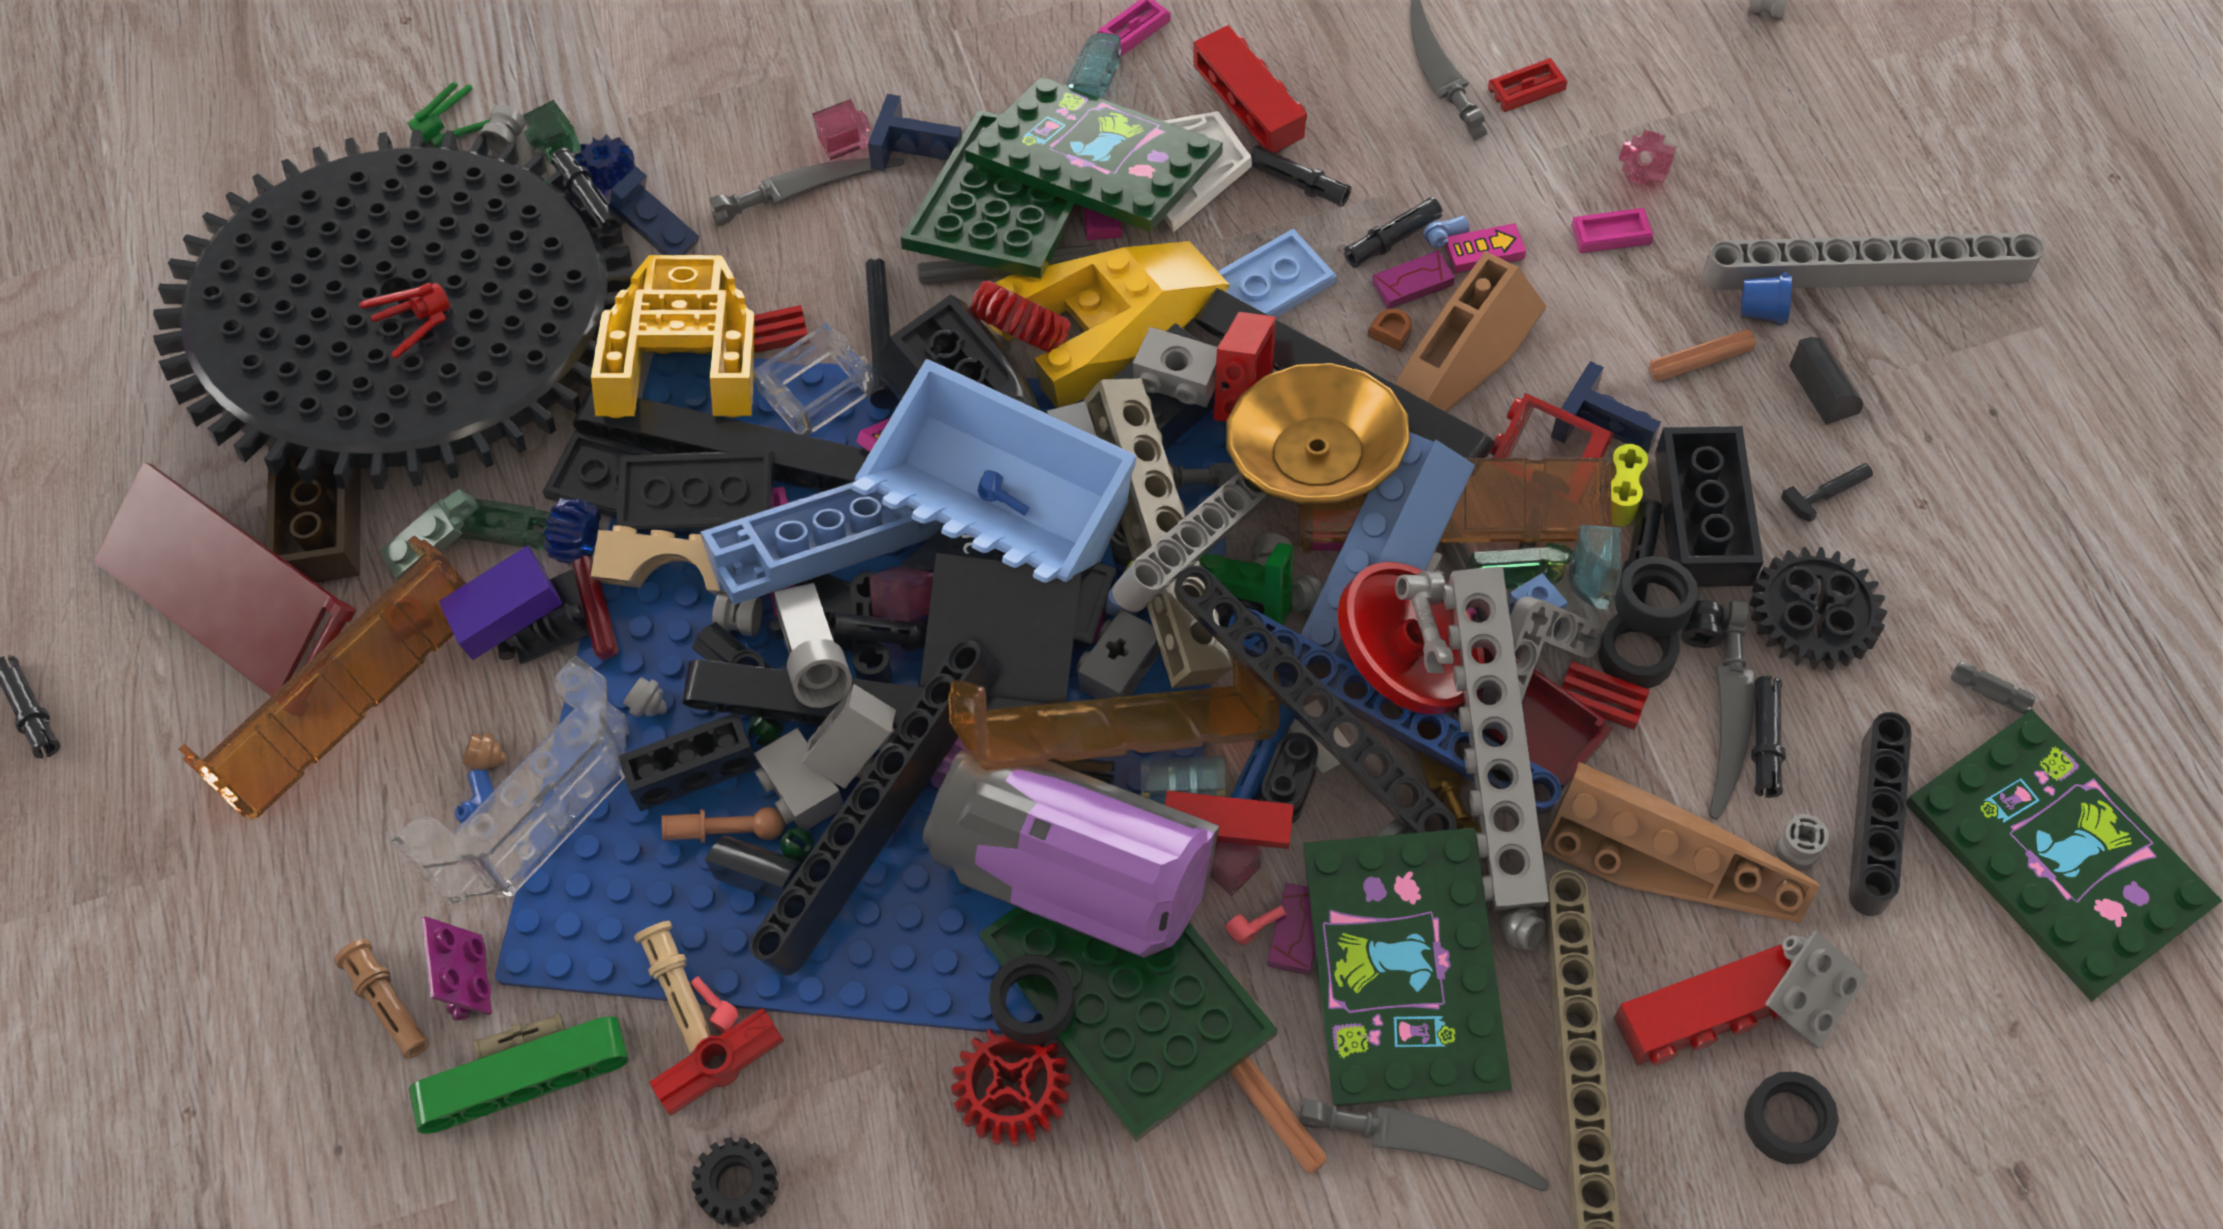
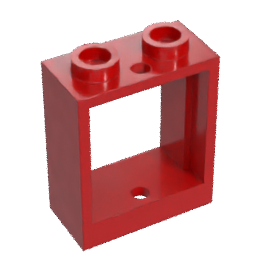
M1238 312L1217 348L1214 420L1226 422L1239 396L1264 376L1273 373L1276 316ZM1227 382L1230 387L1224 388L1221 383Z
M1525 393L1522 399L1517 397L1507 414V419L1511 420L1505 435L1499 433L1494 440L1495 446L1490 454L1494 455L1491 464L1531 483L1530 480L1534 471L1509 459L1533 409L1537 408L1592 434L1568 483L1570 488L1569 494L1566 495L1553 490L1554 494L1575 504H1580L1615 433L1531 394Z

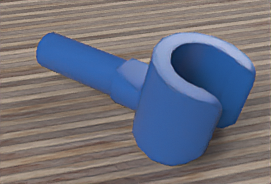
M986 470L980 479L977 489L979 497L985 501L993 502L998 500L1025 516L1030 507L1001 489L1004 479L1001 474L992 470Z

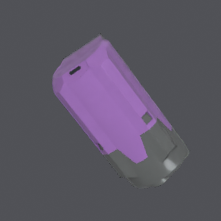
M986 737L976 749L970 752L962 750L954 758L950 770L937 793L931 814L926 822L923 841L927 844L935 864L955 871L959 882L964 886L1145 958L1175 944L1188 925L1193 912L1206 895L1220 826Z

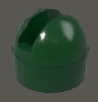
M752 717L747 727L748 736L751 740L759 736L757 744L767 746L778 739L784 730V726L777 719Z
M796 827L789 829L783 835L780 847L784 856L804 862L816 844L812 835L807 830ZM795 838L805 843L806 847L803 850L791 840Z

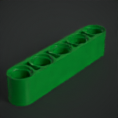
M612 1016L593 1019L414 1082L408 1090L417 1132L431 1134L444 1131L622 1068L629 1062L619 1019Z

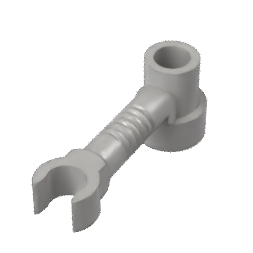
M1421 571L1417 575L1398 576L1395 582V593L1399 599L1411 600L1425 643L1423 647L1425 669L1429 673H1443L1441 664H1453V653L1447 647L1446 642L1440 638L1430 605H1437L1442 602L1443 585H1446L1440 572Z

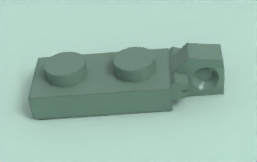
M458 489L447 498L444 497L380 550L396 579L407 582L463 534L460 530L464 525L463 521L479 508L472 495Z

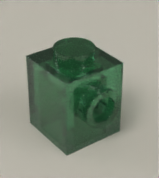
M554 99L523 115L528 127L523 132L533 150L539 148L550 164H552L551 157L555 158L553 153L558 149L568 148L572 153L581 149L573 125Z

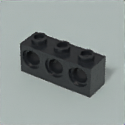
M738 712L618 756L629 792L640 812L759 768Z

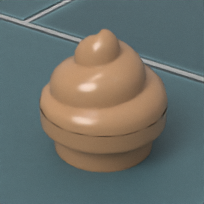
M486 732L483 735L472 733L462 759V764L471 766L470 771L474 769L488 770V768H496L501 763L507 762L506 754L501 751L500 744L494 740L492 734Z

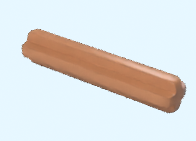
M1745 329L1651 360L1648 371L1654 381H1662L1752 351L1756 344V339L1751 330Z
M1249 1057L1230 1071L1231 1076L1305 1171L1309 1174L1317 1171L1326 1163V1154Z

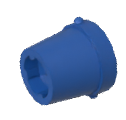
M1784 272L1779 277L1744 279L1741 317L1775 321L1779 326L1788 324L1792 276Z

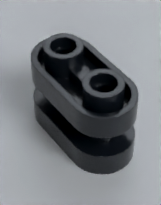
M1297 732L1285 735L1278 742L1262 782L1261 801L1294 804L1292 824L1299 819L1316 777L1318 747L1310 736Z

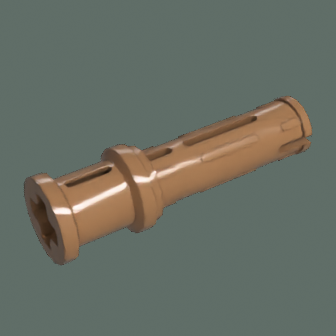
M359 939L349 943L335 955L334 962L336 966L340 969H345L354 983L352 986L354 993L360 998L367 999L402 1052L403 1057L411 1059L420 1055L429 1046V1040L423 1035L407 1008L390 985L391 974L387 967L379 965L371 953L373 947L369 940Z

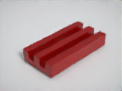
M1548 58L1489 80L1488 90L1490 93L1495 92V100L1497 103L1501 102V109L1503 112H1507L1566 90L1568 81L1554 61ZM1550 72L1549 74H1546V75H1544V76L1535 78V77H1537V76H1539V75H1542V74H1545V73ZM1522 82V84H1519V85H1516V86H1514V87H1511V88H1508V89H1505V90H1504V88H1507V87H1509V86H1512V85H1515V84H1518V83Z
M798 305L754 315V338L763 336L762 338L754 339V353L808 342L809 337L802 306ZM797 328H799V330H794V331H790V332H785V333H780V334H778V332H783V331H787V330H792V329H797Z
M1571 661L1561 687L1605 719L1634 730L1650 691L1644 687ZM1570 688L1576 689L1578 691L1594 696V699L1600 700L1605 703L1611 702L1613 704L1630 709L1633 712L1632 714L1625 712L1623 710L1606 705L1604 703L1598 702L1596 700L1590 699L1588 697L1582 696L1569 690Z

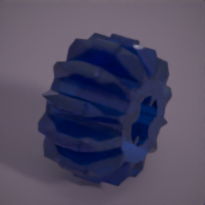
M607 134L602 140H596L592 136L591 144H580V152L574 155L580 166L586 167L592 174L593 183L603 195L636 167L634 163L635 157L629 145H625L620 137L612 140Z
M561 498L556 503V506L551 508L550 517L546 520V530L543 532V535L546 537L543 545L544 549L547 550L549 558L556 559L557 562L572 564L575 559L581 558L584 555L592 556L594 554L598 530H601L599 527L601 516L596 505L580 499Z

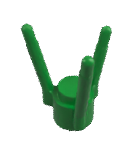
M451 82L424 109L414 114V118L407 122L411 131H421L425 145L429 142H432L435 147L441 145L445 133L441 134L440 131L445 126L439 119V116L473 89L471 84H467L443 102L458 86L457 82ZM490 120L453 130L454 136L457 138L479 131L486 123H490Z

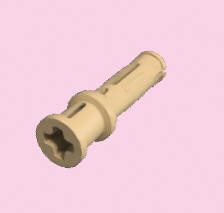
M663 921L634 935L636 943L642 944L651 965L648 972L654 980L659 979L673 1015L683 1034L689 1054H692L697 1044L702 1039L712 1036V1033L684 971L687 959L684 954H679L671 936V922Z

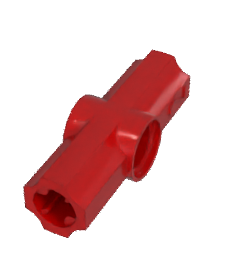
M761 1008L720 1036H709L702 1039L691 1055L649 1083L671 1117L714 1087H725L737 1079L740 1070L784 1042L764 1008ZM718 1054L727 1055L721 1067L716 1069L708 1068V1063L714 1056Z

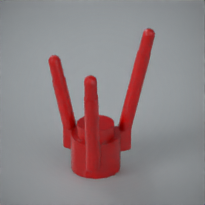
M429 282L418 288L375 297L359 303V307L365 309L409 299L407 302L372 315L370 318L372 322L392 317L410 309L413 310L419 319H429L391 353L392 358H398L434 326L446 321L444 312L450 310V303L446 293L438 283L431 284Z

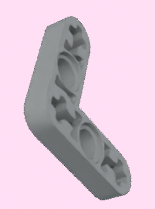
M1525 596L1515 604L1511 612L1510 622L1514 651L1519 646H1521L1522 650L1521 656L1516 663L1521 702L1544 643L1582 658L1594 656L1600 648L1602 631L1596 623L1549 602ZM1560 618V630L1558 634L1554 637V626L1557 620ZM1577 632L1583 635L1581 641L1574 639ZM1483 688L1482 701L1485 705H1494L1499 702L1498 695L1494 690Z

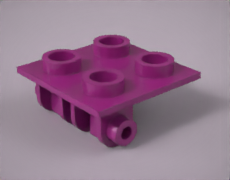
M427 916L421 917L431 999L445 1002L447 1004L446 1012L451 1014L452 1020L455 1021L469 1018V1011L471 1010L486 1015L492 1014L490 1001L491 987L487 977L486 948L482 935Z

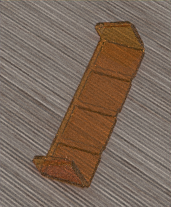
M1465 458L1475 464V468L1439 541L1593 542L1594 554H1603L1605 547H1608L1612 534L1611 464H1607V460L1603 458H1543L1542 460H1529L1528 458ZM1368 493L1340 503H1298L1299 547H1302V553L1310 554L1311 542H1345Z
M413 535L408 542L420 561L204 759H201L185 744L178 749L185 756L182 758L184 762L243 818L247 815L251 819L260 817L304 775V770L311 763L315 764L320 761L365 718V713L372 706L376 707L424 663L425 657L431 651H437L454 635L439 600L459 589L466 582L444 555L423 539L421 541Z
M1234 657L1233 686L987 710L986 692L982 686L961 680L952 681L951 692L949 693L950 724L975 762L978 761L985 770L1046 764L1048 759L1053 758L1065 762L1126 755L1127 750L1147 753L1201 747L1203 742L1208 741L1219 745L1271 739L1273 734H1276V729L1280 726L1279 702ZM1274 670L1273 678L1278 684V672Z

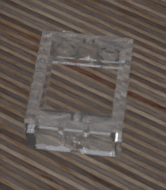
M824 323L755 368L753 375L759 393L796 434L809 436L871 394L874 390L871 376L874 373V369L865 356L860 355L858 357L852 351L851 343L841 331L836 333L827 323ZM830 355L850 377L804 407L785 384Z

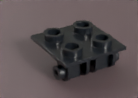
M573 569L550 579L562 605L506 639L510 647L516 646L521 665L590 636Z

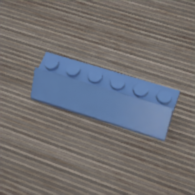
M1409 432L1410 444L1398 469L1373 491L1368 493L1302 630L1301 636L1351 663L1353 661L1344 646L1338 624V604L1344 588L1363 569L1380 562H1398L1426 571L1475 468V464L1436 439L1433 442Z
M852 482L701 531V538L719 590H725L733 605L928 540L945 524L937 520L926 524L913 520L911 516L915 509L906 505L898 509H891L881 504L883 497L886 495L877 491L868 495H862L852 490L854 483Z

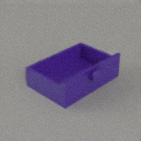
M528 545L439 600L458 644L472 660L562 605L545 571V567Z

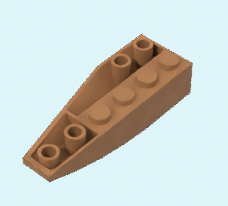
M1485 251L1434 321L1395 384L1448 412L1507 364L1546 309L1545 303L1519 267Z
M1580 762L1565 790L1542 844L1543 852L1622 887L1798 923L1802 922L1820 887V883L1740 837L1660 797Z

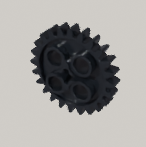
M1802 547L1797 558L1793 552L1788 550L1783 560L1774 557L1769 568L1763 567L1758 579H1756L1752 588L1754 593L1749 602V605L1754 607L1750 618L1753 621L1761 622L1756 631L1757 635L1770 634L1766 644L1768 648L1777 644L1782 647L1779 654L1780 658L1787 656L1791 652L1795 654L1794 662L1796 666L1806 658L1810 660L1812 670H1816L1820 661H1824L1828 669L1833 670L1838 659L1844 666L1848 667L1854 657L1861 660L1868 649H1873L1885 627L1882 621L1887 614V610L1880 608L1885 600V596L1874 594L1879 585L1878 581L1866 582L1864 579L1869 570L1867 568L1858 572L1853 570L1856 561L1854 558L1848 560L1845 564L1840 562L1839 551H1836L1831 558H1827L1823 547H1819L1815 556H1811L1809 550L1806 547ZM1817 578L1820 579L1821 582H1822V583H1821V592H1820L1819 598H1818V604H1817V602L1814 601V599H1815V597H1816V595H1817V593H1818V587H1819ZM1792 585L1799 586L1804 591L1797 590ZM1833 590L1841 592L1844 596L1837 595ZM1817 612L1818 614H1821V617L1817 623L1818 638L1814 636V624L1817 619ZM1790 620H1796L1803 626L1795 625ZM1832 625L1839 626L1844 631L1836 630Z

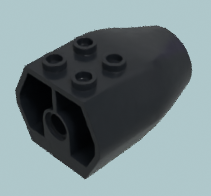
M949 295L891 335L874 363V372L900 402L924 361L928 359L1041 411L1025 375L1014 358L970 310L968 305L953 295Z

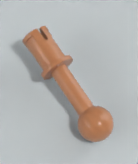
M773 807L762 808L754 816L705 818V809H700V814L662 815V840L701 839V843H705L706 834L755 833L760 839L774 840L785 829L783 817L778 809Z

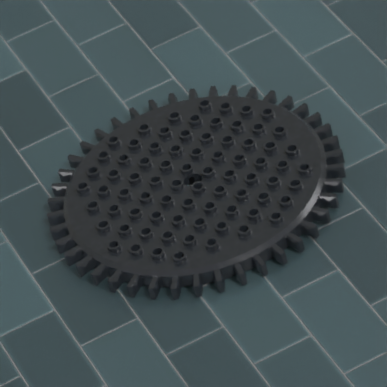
M420 130L412 131L410 147L393 148L387 132H381L377 141L379 150L361 153L353 137L345 139V152L347 156L329 161L327 154L318 146L312 148L315 166L300 172L297 166L288 158L281 161L286 179L274 186L258 173L252 176L258 196L251 201H247L231 191L226 194L230 210L234 213L232 217L226 220L209 212L202 216L208 232L214 234L211 240L188 234L185 235L183 241L189 255L197 256V261L170 258L168 265L174 279L187 280V284H159L158 287L164 304L182 305V307L154 309L153 316L159 330H181L154 335L153 338L160 356L180 352L186 353L160 360L159 364L167 381L195 373V375L169 386L178 405L206 394V397L186 407L189 417L196 427L220 413L223 415V417L207 428L213 443L217 446L222 445L241 430L245 434L233 446L239 460L245 463L264 445L270 447L271 450L264 457L270 474L277 476L290 457L293 456L301 458L297 469L302 482L306 484L312 483L321 464L335 465L333 474L340 489H347L354 467L370 468L369 472L376 490L385 488L388 478V467L406 466L408 477L413 486L422 485L424 475L422 464L441 460L448 476L451 479L459 477V463L456 456L475 450L478 459L486 467L493 466L494 459L490 443L506 437L510 445L520 453L525 451L527 448L523 432L520 428L531 421L535 422L550 435L556 431L554 418L547 409L556 402L577 414L581 406L579 394L570 388L575 382L592 388V368L588 367L591 360L594 361L602 313L605 310H611L616 304L615 297L617 295H610V292L627 290L631 285L630 278L634 274L633 270L607 272L608 270L632 266L629 246L603 250L604 248L624 243L621 226L618 225L620 227L619 230L609 235L603 234L600 228L594 230L595 227H598L596 222L586 209L580 210L584 206L575 193L568 192L564 194L562 192L566 187L563 184V178L559 171H556L547 179L542 178L541 176L547 169L544 155L537 153L523 167L516 165L519 156L516 144L512 142L507 144L498 157L488 155L489 149L486 136L478 135L470 151L458 150L453 131L445 132L440 148L426 147ZM395 282L396 288H406L409 290L429 282L431 284L438 283L446 293L450 303V310L444 312L446 321L434 326L398 358H392L391 353L429 319H419L413 310L410 309L392 317L372 322L370 319L372 315L407 302L409 299L365 309L360 308L359 303L386 295L390 291L388 284Z

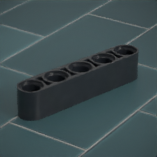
M1884 712L1875 718L1863 738L1861 748L1849 901L1855 910L1866 916L1881 914L1896 896L1900 887L1912 731L1908 720L1895 712ZM1880 734L1888 735L1892 738L1893 742L1885 740ZM1876 770L1885 772L1889 775L1890 779L1881 777ZM1873 808L1883 810L1888 817L1879 816ZM1869 846L1878 847L1885 856L1875 854ZM1866 885H1873L1878 888L1882 896L1872 894Z

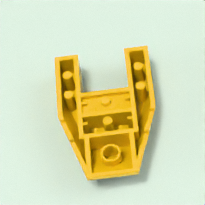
M1190 241L1123 247L1049 265L1041 279L1021 274H1012L996 282V284L1057 314L1068 311L1085 331L1059 345L1058 348L1053 349L1050 353L1046 352L1034 358L1040 389L1056 408L1077 403L1084 399L1100 380L1115 377L1135 359L1149 327L1167 331L1176 323L1185 330V326L1200 312L1215 288L1225 292L1229 289V283ZM989 325L996 334L1001 335L1007 341L1015 338Z
M648 255L630 278L631 285L629 288L621 290L615 297L616 304L611 310H605L601 316L591 374L595 416H609L612 418L635 416L644 352H657L659 354L671 352L705 354L712 352L710 387L713 416H726L730 418L752 416L754 313L752 310H748L742 291L737 290L735 278L723 256Z

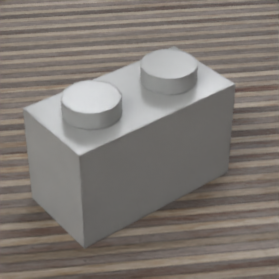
M853 684L847 695L840 700L808 740L802 763L845 789L855 776L860 778L866 773L872 763V755L878 748L882 749L895 731L893 722L896 710Z
M796 728L754 753L760 766L754 772L766 792L774 789L780 800L775 802V805L787 824L794 821L798 828L808 830L838 812L844 803L834 782L802 763L808 743L799 729Z

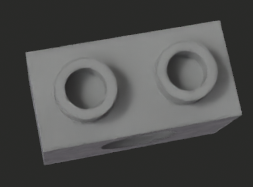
M1149 327L1133 361V378H1142L1145 391L1158 392L1177 398L1185 404H1197L1207 407L1215 389L1218 347Z

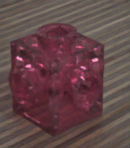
M1644 129L1642 135L1635 134L1632 141H1624L1618 161L1624 162L1622 171L1630 173L1628 179L1631 181L1649 185L1650 179L1664 183L1667 180L1678 146L1663 142L1665 135ZM1643 151L1651 154V163L1642 161L1641 154Z

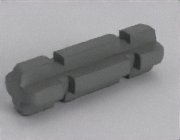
M1960 661L1956 665L1951 675V679L1954 682L1965 687L1968 685L1972 686L1973 691L2000 704L2008 703L2010 704L2009 708L2022 714L2030 711L2035 701L2034 694L2021 688L2016 690L2013 684L1983 670L1980 673L1976 671L1975 666L1964 661Z

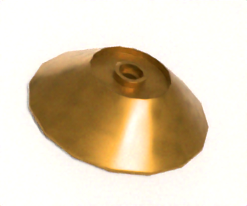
M1333 363L1295 365L1264 376L1239 396L1226 421V449L1240 475L1267 495L1299 504L1340 503L1373 491L1398 469L1410 444L1408 414L1392 389L1364 371Z

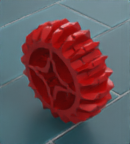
M982 281L979 289H976L972 297L973 302L970 310L978 319L1048 353L1065 343L1069 336L1067 333L1071 324L1067 318L994 282Z
M989 1028L986 1031L988 1042L983 1043L980 1039L973 1037L971 1043L975 1053L961 1051L959 1056L966 1066H956L953 1068L954 1077L960 1080L951 1085L952 1094L960 1097L954 1102L955 1109L958 1113L966 1112L962 1119L966 1127L978 1124L976 1135L981 1139L993 1130L992 1140L996 1145H1000L1003 1141L1004 1134H1009L1011 1145L1018 1146V1134L1025 1132L1027 1139L1030 1142H1034L1036 1140L1034 1128L1039 1126L1044 1132L1049 1133L1052 1127L1047 1117L1061 1119L1063 1117V1110L1057 1104H1065L1070 1100L1069 1092L1062 1089L1071 1085L1070 1074L1063 1073L1068 1067L1065 1057H1056L1059 1048L1055 1042L1044 1046L1045 1043L1039 1045L1020 1044L1007 1038L1005 1034L1004 1036L996 1037L995 1031ZM1006 1055L1026 1056L1016 1063L1005 1062L1001 1058ZM987 1067L991 1072L993 1082L985 1090L986 1095L978 1101L976 1098V1084L980 1074ZM1043 1069L1047 1074V1086L1042 1098L1036 1104L1032 1099L1029 1087L1037 1080L1036 1074ZM1001 1074L1012 1083L1018 1082L1021 1095L1017 1090H1013L1009 1086L1004 1088ZM1013 1106L1018 1108L1022 1114L1003 1116L992 1111L999 1112L1005 1107Z

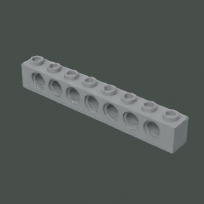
M1503 566L1452 571L1449 585H1443V599L1445 609L1453 611L1454 625L1448 626L1450 649L1458 650L1460 666L1453 667L1454 684L1456 691H1463L1465 707H1459V722L1461 732L1469 733L1470 748L1464 749V760L1467 774H1474L1476 790L1470 791V806L1472 816L1480 817L1481 832L1476 833L1479 858H1485L1487 875L1482 876L1485 901H1491L1492 912L1517 910L1522 907H1544L1549 902ZM1471 607H1479L1486 612L1488 619L1482 623L1473 622L1467 617L1466 610ZM1477 647H1484L1491 652L1493 661L1487 664L1478 663L1473 659L1471 650ZM1481 688H1490L1497 693L1499 702L1494 705H1485L1480 702L1476 692ZM1486 729L1498 730L1504 737V744L1499 747L1489 746L1483 740L1482 732ZM1493 770L1503 771L1509 777L1510 786L1505 789L1493 787L1488 781V773ZM1498 812L1509 813L1515 820V829L1510 832L1499 830L1493 821L1494 814ZM1504 854L1516 856L1521 863L1520 873L1516 875L1505 873L1499 865L1500 856Z

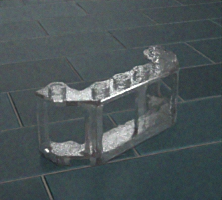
M576 655L557 673L554 681L555 690L559 697L573 707L574 710L460 827L452 833L438 820L431 817H420L411 821L392 840L420 876L450 902H468V897L494 894L497 898L513 896L625 778L618 756L626 753L628 720L624 713L607 701L606 678Z

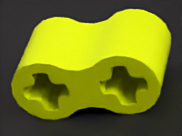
M1624 444L1619 446L1614 451L1607 473L1608 487L1601 507V514L1604 520L1614 526H1626L1634 521L1643 496L1641 482L1648 464V456L1637 445Z

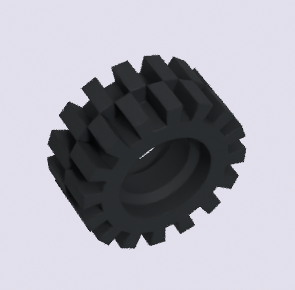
M732 1137L725 1138V1145L719 1147L717 1142L709 1146L712 1152L708 1156L704 1152L699 1156L698 1159L701 1165L700 1167L694 1166L692 1171L695 1177V1181L691 1182L692 1190L696 1194L695 1199L700 1207L717 1223L724 1225L726 1222L731 1227H739V1222L744 1221L746 1225L754 1223L752 1217L759 1214L762 1218L767 1213L765 1206L768 1203L773 1205L776 1199L773 1192L778 1190L779 1185L775 1175L778 1174L771 1159L760 1145L755 1142L750 1144L746 1138L739 1137V1142H735ZM743 1166L749 1169L752 1175V1183L744 1195L738 1198H727L721 1195L719 1180L728 1168Z

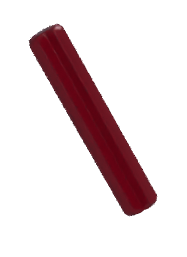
M584 555L573 561L572 568L594 653L600 660H608L611 657L617 656L619 649L601 582L591 577L593 560L590 556Z

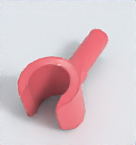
M1280 905L1254 919L1251 923L1243 914H1239L1226 924L1225 930L1237 943L1242 945L1248 944L1264 926L1285 916L1287 913L1284 907Z
M699 976L694 978L690 984L704 998L708 1005L715 1009L708 1022L722 1033L731 1029L738 1017L737 1009L716 996Z

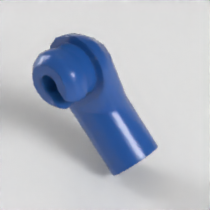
M474 769L467 775L473 796L469 801H463L461 803L462 806L456 807L455 817L458 822L468 827L483 823L496 803V795L488 770Z

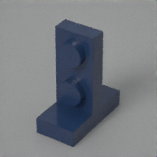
M887 94L868 142L871 169L885 171L892 151L948 160L962 137L961 127L903 118L901 96Z
M635 167L611 189L610 206L622 219V225L627 223L662 255H685L698 243L699 235L645 189L647 175L638 167Z
M1590 361L1561 409L1615 433L1614 439L1625 444L1637 445L1648 454L1655 442L1661 422L1652 418L1646 412L1637 411L1617 402L1609 395L1598 393L1597 390L1604 367ZM1555 418L1551 437L1565 443L1575 426Z

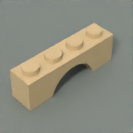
M619 525L613 526L612 531L598 530L591 577L603 584L641 588L647 577L655 569L670 562L681 561L692 563L698 567L703 576L706 590L716 597L719 593L727 594L725 590H719L701 535L690 534L689 539L686 540L674 538V533L663 530H651L650 535L636 534V529Z

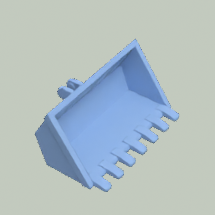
M926 359L854 480L856 482L853 483L852 490L862 495H868L876 491L886 495L883 497L881 504L891 509H898L905 505L915 510L911 518L922 524L933 520L940 521L945 524L942 527L941 533L951 538L967 534L975 538L971 547L982 553H987L996 548L1006 553L1003 556L1002 562L1013 568L1027 563L1036 568L1033 577L1047 583L1055 578L1067 582L1073 576L1101 561L1127 507L1131 473L1135 468L1137 455ZM986 470H992L1001 474L1004 478L1001 489L1030 507L1025 516L998 500L993 502L985 501L979 497L977 489L980 479Z

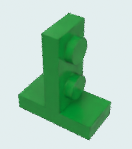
M1278 542L1265 562V566L1256 562L1247 563L1228 559L1217 554H1205L1199 559L1201 567L1210 571L1236 598L1264 603V615L1284 625L1292 612L1293 545Z

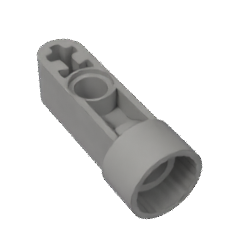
M811 583L774 591L776 610L789 652L787 671L796 698L804 705L815 708L828 707L839 702L849 692L852 685V676L842 648L833 641L815 584Z

